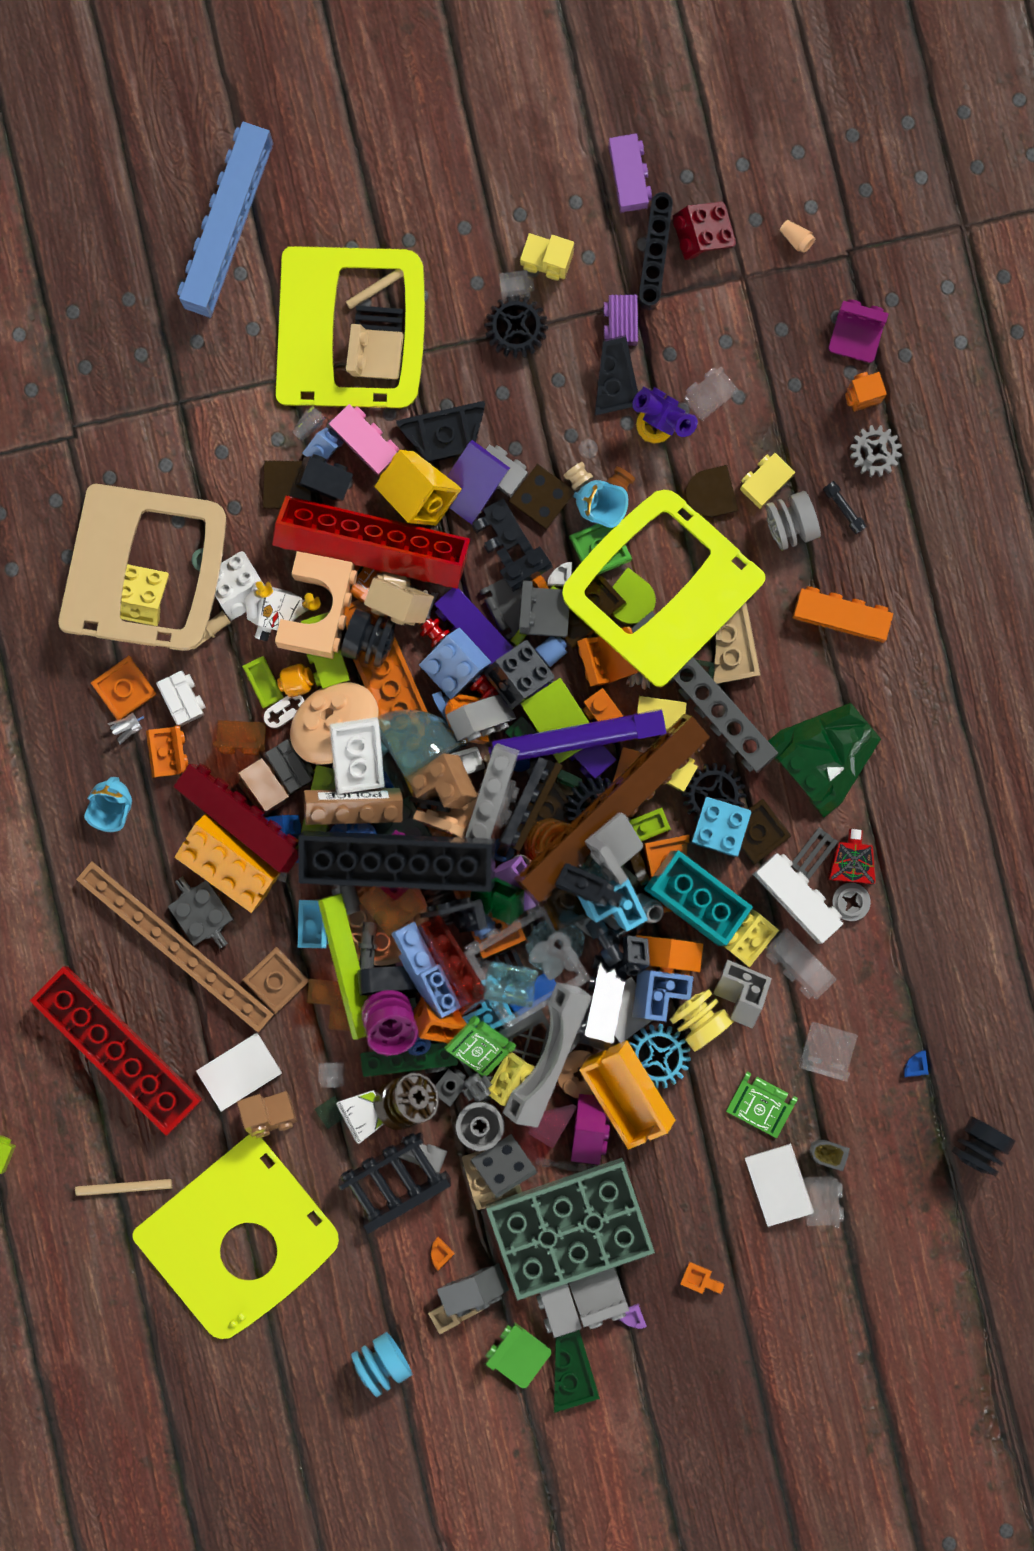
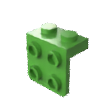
M514 1322L511 1327L507 1325L499 1336L502 1340L497 1346L493 1344L486 1353L485 1357L488 1358L486 1365L492 1370L496 1368L519 1387L526 1388L551 1355V1349Z

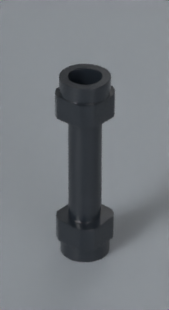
M832 481L823 488L826 496L834 500L850 522L849 527L855 535L867 527L864 520L856 516L840 494L841 489L835 481Z

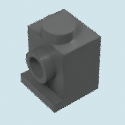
M449 1068L435 1086L438 1098L451 1106L464 1089L463 1082L467 1076L457 1068L453 1071ZM448 1081L455 1083L453 1090L447 1089L446 1083Z

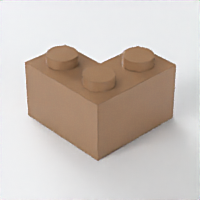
M443 753L408 777L417 799L434 800L440 797L443 806L446 808L461 809L478 797L459 755Z
M287 1091L266 1098L258 1094L237 1101L244 1128L252 1137L262 1138L270 1134L269 1131L279 1129V1131L287 1130L293 1127L292 1124L298 1122L291 1097Z

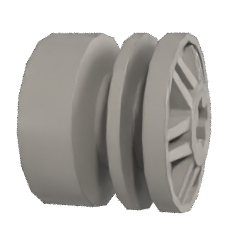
M806 491L790 495V507L788 508L782 499L777 500V508L773 502L766 504L767 523L771 535L776 540L781 551L788 549L787 538L793 547L797 546V534L801 536L805 543L821 537L818 519Z

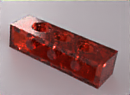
M440 915L435 916L420 924L418 929L435 964L441 965L461 1006L458 1009L461 1015L482 1005L490 995Z

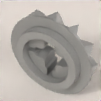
M847 883L835 891L832 904L842 915L841 919L857 921L868 913L871 900L864 887L855 883ZM857 893L855 902L860 908L851 906L850 909L845 911L847 902L842 897L851 898Z

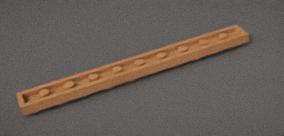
M93 861L76 879L258 1033L273 1017V1012Z

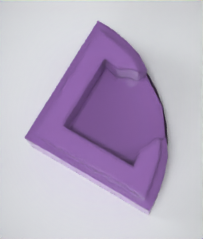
M638 1303L628 1307L629 1311L625 1312L626 1316L620 1319L624 1324L633 1328L647 1327Z

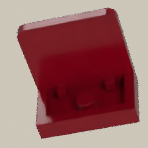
M723 202L688 205L672 215L684 260L693 259L705 251L732 248L736 245L727 209Z

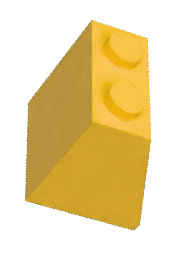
M399 450L393 456L391 463L380 475L378 482L374 486L408 523L436 526L462 490L460 486L417 453L407 450Z

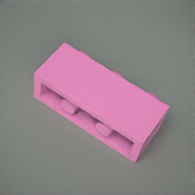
M349 404L329 423L330 428L380 477L391 463L393 456L399 448L390 439L386 442L380 436L383 432L374 423L370 425L364 419L366 415L358 406L353 408Z

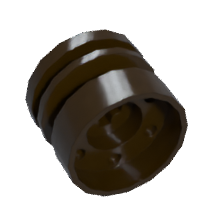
M410 1073L383 1084L375 1097V1110L380 1121L386 1127L393 1130H405L430 1120L436 1113L439 1104L435 1085L428 1077L420 1073Z

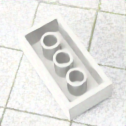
M774 854L753 875L817 944H822L843 925L840 920L842 915L834 907H827L824 903L826 898L817 889L812 890L807 885L809 880L800 871L796 873L791 868L793 863L785 854Z

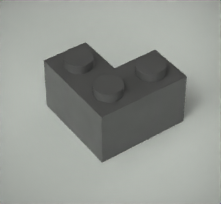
M499 1263L482 1268L467 1277L449 1282L437 1289L447 1317L457 1314L458 1317L471 1313L470 1309L476 1308V1311L483 1310L489 1307L490 1304L501 1300V1295L509 1291Z

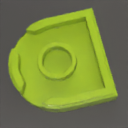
M627 568L613 586L617 593L626 601L627 605L613 617L625 624H637L651 611L653 612L656 597L650 584Z

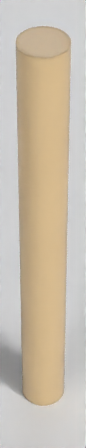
M172 1179L75 1187L76 1196L172 1189Z

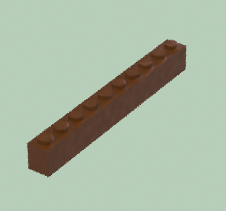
M683 714L667 730V734H662L539 853L514 880L532 900L539 903L547 900L552 895V890L556 887L555 883L565 863L578 868L586 862V857L591 851L585 841L618 813H623L627 818L635 815L638 811L637 807L643 802L650 800L660 785L670 781L672 778L671 774L677 769L684 767L689 761L688 758L694 752L700 751L706 745L705 741L710 736L693 716Z

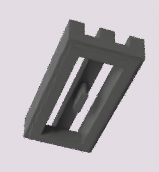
M818 827L792 861V867L798 872L803 873L807 879H810L838 841ZM821 835L823 838L801 867L797 865L813 842ZM828 840L830 842L829 846L808 872L805 871V868Z

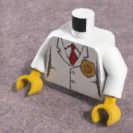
M261 581L254 582L251 593L244 600L247 619L258 625L254 637L268 642L271 630H278L280 619L295 621L306 611L319 609L321 606L319 597L314 599L313 594L307 593L304 597L305 600H302L301 597L290 591L272 587L270 582H267L265 585Z

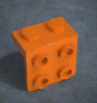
M630 627L621 628L627 634H633ZM600 636L577 641L579 655L583 659L586 670L585 676L590 683V687L606 685L640 673Z

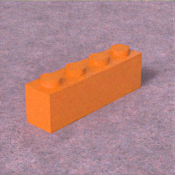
M806 586V589L801 588L799 591L792 619L881 643L887 640L893 613L888 612L889 608L881 605H875L874 608L865 605V601L859 599H852V601L843 600V596L829 592V595L821 594L819 589Z

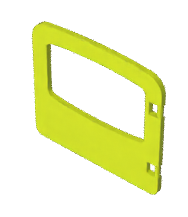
M288 247L283 251L276 399L280 404L346 407L350 404L352 407L358 406L360 408L400 409L408 407L415 401L418 396L425 329L423 263L416 253L406 249ZM343 268L401 269L404 273L406 304L405 340L400 381L396 388H351L335 385L333 369L334 310L339 273ZM301 392H315L314 400H302ZM374 394H387V402H373Z
M669 490L654 492L612 529L568 578L562 592L563 600L568 608L656 687L665 686L765 582V574L758 566L746 558L738 548L698 512H695L686 504L687 502L678 494ZM682 508L692 516L688 522L678 514ZM666 512L706 546L710 551V556L691 580L662 610L633 634H627L590 601L584 592L603 567L630 539L661 513ZM735 557H738L746 565L742 570L732 562Z

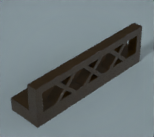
M542 756L540 758L548 761L545 769H548L549 772L544 783L539 782L536 790L540 792L535 803H529L527 811L530 814L525 825L521 823L517 832L521 834L516 845H510L511 848L519 852L563 766ZM515 807V809H514V811H513V813H512V815H511V817H510V819H509V821H508V823H507V825H506V827H505V829H504V831H503V833H502V835H501V837H500V839H499V842L502 841V838H503V836H504V834H505V832H506V830H507V827H508V825H509V823H510V821H511V818H512V816H513V814H514V812H515V810H516V807Z

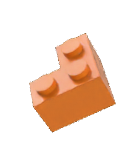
M636 935V937L648 939L650 966L645 970L656 971L657 967H660V972L674 974V969H676V974L690 976V971L700 972L703 952L702 943Z

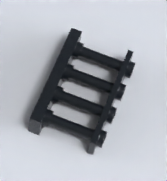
M421 1132L416 1135L414 1133L407 1135L403 1138L402 1143L397 1146L390 1145L378 1157H369L361 1163L359 1168L355 1170L349 1169L341 1174L338 1187L340 1190H343L349 1186L367 1213L366 1217H364L363 1226L368 1234L451 1187V1178L447 1171L441 1174L439 1172L436 1173L419 1145L423 1143L424 1137ZM410 1150L428 1177L427 1182L420 1186L415 1184L399 1159L400 1156ZM391 1163L408 1189L407 1193L401 1197L395 1196L379 1172V1168ZM369 1174L387 1201L386 1205L380 1209L374 1208L358 1183L360 1179Z

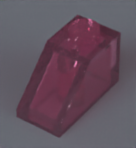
M569 1104L545 1110L538 1127L527 1126L530 1128L528 1134L553 1148L577 1106Z

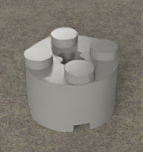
M484 1101L472 1102L466 1105L458 1115L456 1121L457 1136L470 1149L476 1151L488 1150L494 1147L503 1135V1116L498 1108L491 1103ZM478 1119H481L482 1123L487 1124L483 1132H479L477 1128L474 1129L473 1125L477 1124Z

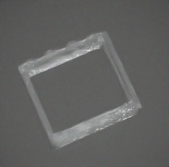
M539 904L526 911L528 916L520 920L518 917L511 925L506 923L507 928L499 931L496 928L486 934L487 939L480 944L477 940L465 947L466 952L462 954L505 1030L546 1007L553 991L509 1016L474 956L543 916L578 975L565 984L580 987L591 980L562 930L555 931L544 906L540 908Z

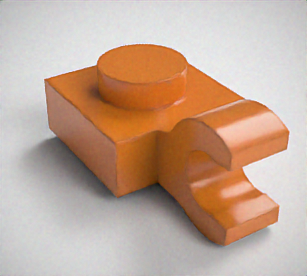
M690 1261L680 1283L703 1294L705 1287L720 1294L724 1288V1283L709 1278L711 1270Z

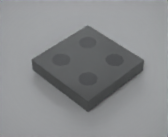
M512 1134L499 1141L494 1147L483 1151L471 1159L472 1164L496 1198L537 1174L536 1168Z

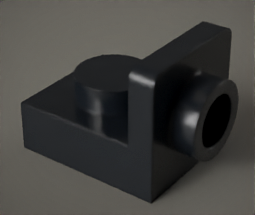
M627 935L622 939L624 961L618 965V971L627 972L628 975H639L650 966L648 939Z

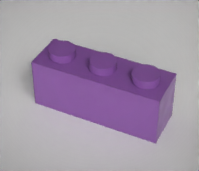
M637 134L609 138L608 145L620 213L648 208L649 201L652 200L651 187L646 186L645 178L648 177L647 164H642L641 155H644L643 141H638Z

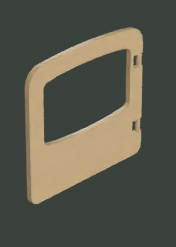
M101 484L90 485L85 495L59 616L60 629L69 634L95 636L96 638L148 646H161L181 651L196 648L203 640L219 580L226 529V514L219 504L207 500ZM144 512L201 519L206 523L203 557L196 592L186 625L180 630L125 622L120 618L121 600L129 555L137 526ZM85 622L98 624L97 631L84 629ZM158 633L171 635L170 642L157 640Z

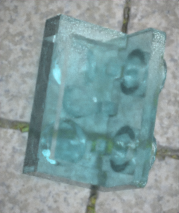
M491 962L485 979L484 999L531 1008L534 1002V988L538 971L527 967H516L504 963Z

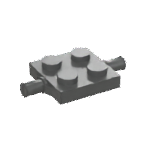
M183 876L176 880L175 883L183 894H181L178 900L170 904L168 908L192 944L196 946L207 938H213L219 949L227 945L228 942H226L220 931H222L226 924L234 920V917L212 884L205 880L200 885L190 888Z

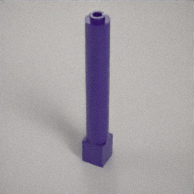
M656 709L629 716L492 741L493 746L488 748L490 758L493 748L497 743L519 750L516 760L519 761L636 738L641 739L667 734L663 710Z

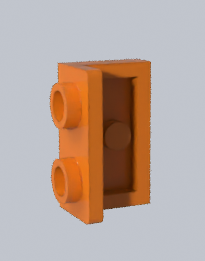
M180 726L147 730L146 736L152 778L183 774L188 766V758L183 752L185 736L183 731L180 730Z

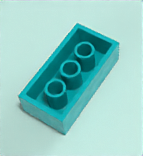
M679 850L669 852L644 888L647 893L717 946L728 945L753 908L748 902Z

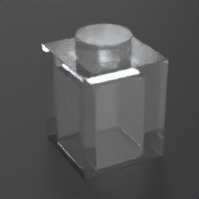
M527 270L499 274L503 302H506L508 296L511 297V301H515L517 295L520 296V300L524 299L525 296L530 299V291H534L533 277H528Z

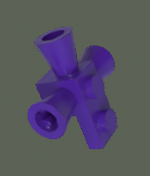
M643 386L642 390L633 399V409L636 412L645 413L644 421L672 436L674 431L680 437H687L694 433L698 424L695 415L685 413V410L678 407L680 402L668 395L664 398L666 393L655 387L651 391Z

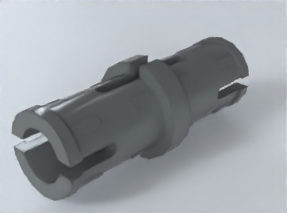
M362 922L361 943L358 946L360 948L359 965L360 969L373 968L375 949L378 947L376 944L378 923Z

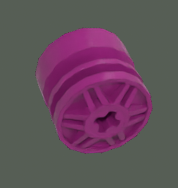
M386 990L373 994L365 1001L361 1016L371 1049L378 1054L388 1056L403 1053L414 1045L418 1029L408 997L398 991Z

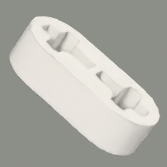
M300 695L284 697L265 711V723L273 729L284 726L293 719L297 712L294 708L288 711L285 710V708L291 705L289 700L292 698L295 701L300 700L301 702L298 704L300 707L304 702L303 697ZM281 711L284 712V714L279 717V723L276 724L274 721L271 723L269 722V719L271 718V712H274L275 714H278Z

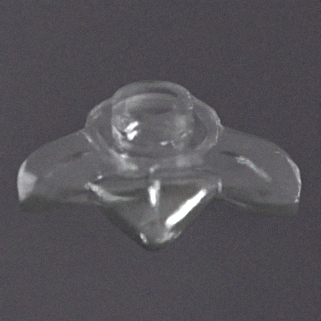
M556 932L547 941L539 942L534 946L530 954V962L542 963L545 976L552 980L559 976L564 968L569 971H576L578 956L571 948L569 937L564 933ZM556 940L562 941L563 947L561 949L555 948L554 942Z

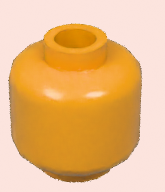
M300 663L282 669L280 678L277 679V684L281 692H285L289 697H295L310 692L312 685H314V676L309 667H305Z

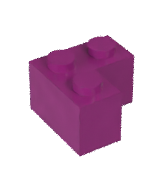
M579 1094L572 1146V1162L600 1165L601 1155L606 1156L607 1141L603 1140H608L610 1125H605V1122H610V1119L595 1095Z

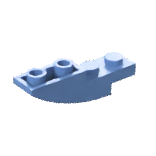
M412 922L393 932L392 935L401 952L399 958L406 972L435 1014L442 1018L461 1008L441 965L435 964L416 923Z

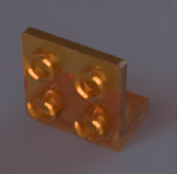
M218 720L217 741H213V746L221 754H235V750H242L244 755L258 756L259 751H265L266 723Z

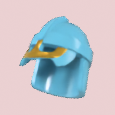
M594 480L582 486L578 492H574L573 497L576 498L579 512L588 521L612 528L623 520L627 512L628 494L620 486Z
M110 777L108 780L98 783L92 789L87 798L90 799V803L85 812V820L88 824L104 832L121 830L126 823L132 805V798L126 785L119 781V777Z

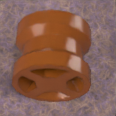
M616 466L614 475L608 478L606 482L620 486L628 492L627 487L629 484H633L636 479L626 470Z

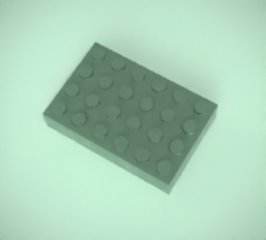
M622 1158L486 1204V1210L517 1300L655 1253Z

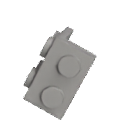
M623 813L615 815L585 841L591 851L590 855L602 868L601 872L608 881L614 880L620 885L628 879L621 866L643 847L641 840Z
M614 1267L569 1282L584 1327L589 1326L590 1329L603 1325V1320L612 1318L613 1321L626 1316L625 1312L629 1311Z

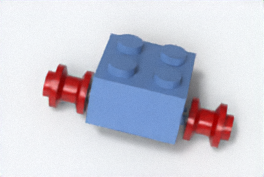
M430 618L420 627L423 630L420 635L422 637L429 636L432 640L430 646L434 650L419 666L450 699L463 692L472 682L474 684L470 689L472 691L478 690L482 694L480 700L499 694L485 675L480 676L491 661L460 627L452 633L449 630L442 631L438 626L440 622L438 618L434 621Z

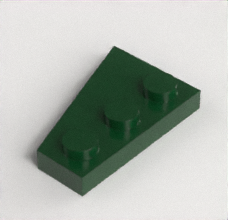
M580 1330L556 1337L554 1413L600 1399Z

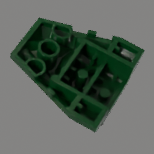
M848 703L782 729L768 742L779 754L774 760L777 763H781L810 798L811 804L824 818L844 801L881 738L852 703Z

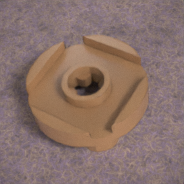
M573 1050L568 1053L557 1080L558 1086L566 1094L574 1098H578L579 1094H594L584 1077L581 1081H579L578 1077H574V1072H577L578 1068L582 1067L586 1059L593 1055L592 1053L585 1050Z

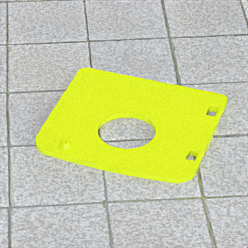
M251 1135L246 1136L140 1224L133 1232V1240L205 1329L212 1336L219 1339L233 1337L287 1297L336 1250L339 1242L335 1226L274 1154L263 1138H256V1136L252 1137ZM265 1153L275 1163L270 1169L260 1159ZM312 1211L322 1220L317 1226L307 1216ZM242 1223H256L265 1227L273 1235L277 1245V1258L274 1266L266 1275L254 1280H244L235 1277L225 1268L221 1259L220 1249L224 1236L231 1228Z

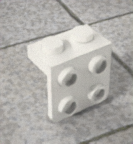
M243 551L238 552L221 563L215 593L217 600L231 621L246 612L244 600L251 593L253 583L257 581L262 582Z

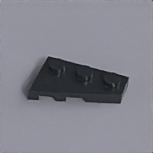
M626 335L602 341L595 415L633 407V399L638 393Z

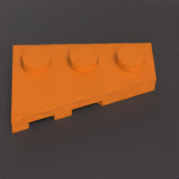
M690 834L643 844L650 880L670 851L679 850L684 855L687 854ZM661 903L663 913L671 911Z

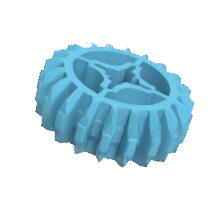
M659 1024L658 1031H655L653 1025H649L650 1033L648 1034L644 1028H641L640 1031L643 1037L640 1038L637 1034H634L633 1037L638 1042L636 1045L629 1042L630 1046L634 1048V1052L638 1057L642 1044L646 1042L650 1054L641 1064L644 1069L651 1065H658L665 1074L663 1076L648 1074L650 1079L654 1081L653 1084L656 1089L660 1081H662L663 1088H667L666 1080L668 1079L675 1085L676 1080L673 1078L675 1075L681 1079L684 1077L679 1072L680 1068L686 1071L689 1068L686 1065H682L683 1061L688 1062L691 1060L690 1057L683 1056V1053L690 1051L689 1047H681V1045L686 1043L685 1038L680 1041L677 1040L681 1034L679 1031L675 1032L672 1036L671 1026H668L666 1032H663V1024ZM652 1037H666L673 1043L664 1048H659L652 1040ZM652 1045L658 1052L667 1051L664 1053L665 1057H663L664 1060L662 1061L665 1067L657 1060L647 1063L652 1060V1056H655L653 1055ZM677 1050V1064L671 1071L667 1064V1057Z

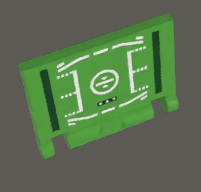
M473 1016L467 1025L444 1048L482 1076H488L510 1052L514 1051L516 1045L513 1042H508L506 1037L485 1022L480 1021L477 1016Z
M747 1071L726 1112L778 1138L798 1098L793 1096L789 1104L785 1103L788 1092L757 1076L752 1085L747 1083L751 1076V1073Z

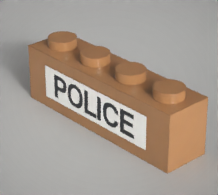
M379 788L337 795L336 790H304L306 825L402 822L403 799L400 788Z

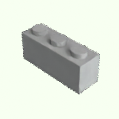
M499 694L464 705L446 714L457 741L467 738L468 742L481 736L490 735L495 730L496 732L502 731L510 727L508 724L510 721L516 719L513 710L509 708Z

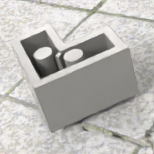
M727 960L713 994L735 1003L731 1020L753 1028L762 1011L772 978Z

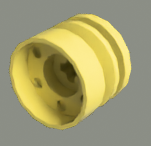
M709 989L692 996L691 999L679 1006L674 1015L669 1019L673 1024L680 1019L684 1020L677 1028L679 1032L688 1027L691 1029L685 1040L694 1052L705 1046L734 1022L730 1019L731 1017L725 1009L713 1013L712 1009L718 1003L717 999L706 1004L705 1000L712 995Z

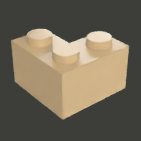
M373 578L364 605L372 608L371 612L376 615L384 616L386 614L391 616V621L400 625L406 623L414 626L415 623H425L434 596L415 588L402 587L383 578Z

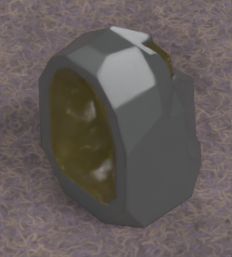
M826 1140L812 1142L809 1149L811 1157L816 1163L843 1171L850 1150L848 1147Z

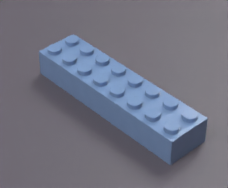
M242 122L241 127H237L234 132V147L227 152L225 172H220L217 181L219 189L217 194L213 193L210 199L209 216L205 215L201 226V229H203L202 236L195 241L193 251L196 253L193 260L188 261L185 271L188 274L186 281L181 282L177 293L180 296L179 299L184 309L210 318L212 317L273 146L269 130L246 122Z

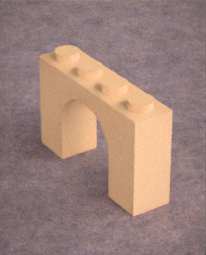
M297 551L292 570L294 580L326 588L333 596V604L329 614L317 623L303 624L280 619L275 643L278 648L333 659L335 652L338 653L340 649L341 639L338 637L340 629L344 630L347 617L344 616L345 608L350 607L352 593L349 592L351 584L355 585L357 571H355L353 562Z

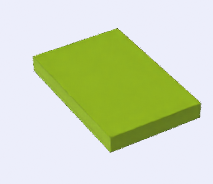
M561 678L520 703L538 732L590 723ZM582 749L553 755L560 764Z

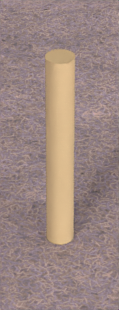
M396 269L347 300L346 304L349 309H353L356 305H359L403 277V271Z

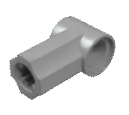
M430 1144L419 1145L436 1173H440L447 1151ZM411 1150L399 1157L408 1162L418 1164L422 1168Z

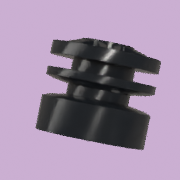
M356 608L345 634L341 655L357 660L363 651L366 652V664H369L375 655L374 666L381 668L392 648L396 623L389 619L385 628H383L384 617L380 616L375 625L371 624L372 613Z
M971 1116L964 1128V1131L972 1137L971 1140L958 1138L957 1141L966 1146V1148L962 1151L954 1146L951 1152L956 1154L961 1162L973 1169L996 1177L999 1171L990 1167L991 1162L1002 1166L1003 1162L995 1156L996 1153L1000 1152L1009 1155L1016 1141Z

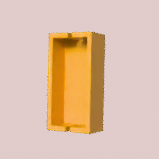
M206 813L195 823L175 855L177 860L250 913L262 903L281 872L274 869Z
M627 1040L610 1047L608 1051L603 1050L586 1059L579 1070L628 1150L646 1143L648 1139L653 1140L669 1132L675 1122V1118Z

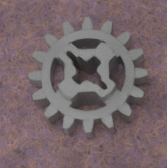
M872 425L869 426L868 432L862 429L860 431L861 437L855 436L853 439L857 444H851L850 449L855 451V453L850 455V459L857 460L853 466H861V474L866 470L869 471V477H872L875 472H877L879 477H882L883 470L888 474L891 473L890 465L896 467L898 462L895 459L902 456L901 453L897 452L902 447L901 444H895L898 436L891 437V429L883 432L881 425L877 430H874ZM874 436L880 437L878 440L873 441L867 439ZM887 442H888V444H889V446H890V448H891V453L887 451V448H886V443H887ZM875 447H878L880 450L878 454L874 456L872 454L873 449H875ZM860 448L865 452V461L861 456ZM881 462L882 464H884L882 466H871L873 463Z

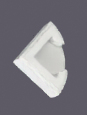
M572 562L564 563L554 569L549 576L547 586L563 587L571 576Z

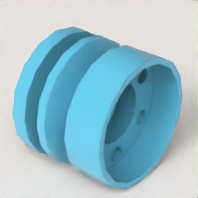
M388 1332L373 1340L376 1350L374 1353L365 1345L361 1347L365 1358L358 1351L351 1354L360 1379L376 1397L383 1394L379 1383L387 1391L391 1389L388 1377L391 1376L399 1384L413 1375L404 1355Z

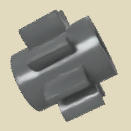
M476 1073L463 1082L466 1088L462 1092L469 1101L474 1099L475 1102H480L491 1094L488 1088L492 1084L485 1075L480 1077Z

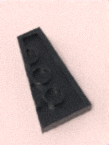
M539 757L497 851V854L506 857L510 845L515 846L521 834L517 832L520 823L525 825L530 814L527 811L529 803H535L540 792L536 790L539 782L544 783L549 772L548 769H545L547 760Z

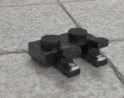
M504 498L483 509L485 517L472 522V527L476 534L491 526L497 537L484 543V548L488 554L501 546L505 547L507 551L519 545L517 539L525 535Z
M525 535L517 539L520 549L525 556L513 562L505 547L496 552L505 567L500 570V573L513 592L523 586V581H532L553 568L551 561L542 548L539 546L533 549Z

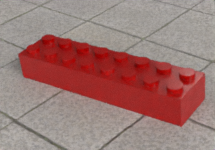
M286 496L275 523L272 545L283 549L353 562L355 566L367 567L376 571H384L458 589L467 559L470 538Z
M63 966L29 1000L166 1136L203 1100L68 966Z

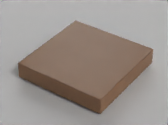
M275 947L243 979V982L274 1014L280 1011L310 981L278 947Z

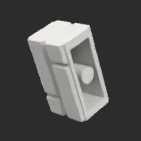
M179 671L156 683L176 725L181 727L204 716L202 709L206 708L200 695L195 696L192 690L195 684L190 674L185 675L183 671Z

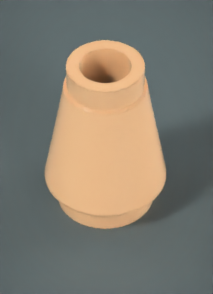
M789 220L785 221L780 228V232L783 233L797 251L805 253L815 241L811 231Z

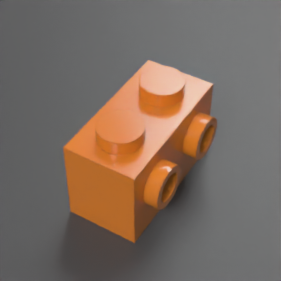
M864 372L854 376V380L851 381L847 388L848 392L845 393L847 404L849 407H853L854 412L880 404L887 395L880 372L868 375V372Z
M603 688L583 702L585 708L582 710L590 721L594 719L597 722L623 717Z

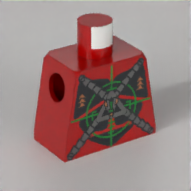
M849 829L848 843L838 842L836 844L828 880L875 884L873 846L862 844L863 830Z

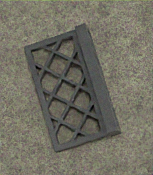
M537 1005L519 1017H515L514 1020L495 1028V1030L506 1037L508 1042H512V1039L516 1036L526 1037L524 1049L515 1048L513 1052L521 1053V1059L523 1060L525 1055L538 1058V1064L547 1043L550 1024L540 1006ZM541 1022L544 1023L547 1029L544 1039L531 1035L533 1027ZM530 1039L543 1042L539 1055L527 1052ZM460 1060L469 1077L477 1073L471 1071L470 1067ZM487 1076L489 1080L493 1079V1077ZM488 1095L482 1101L487 1102L492 1098Z

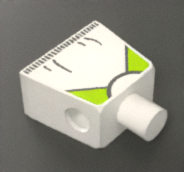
M374 1090L336 1103L356 1144L362 1142L384 1125L375 1110L376 1094Z

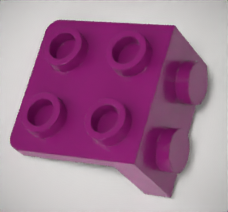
M848 299L843 301L834 326L829 351L872 363L875 359L882 330L887 322L889 313L884 312V309L878 306H870V308L861 306V303L856 300Z

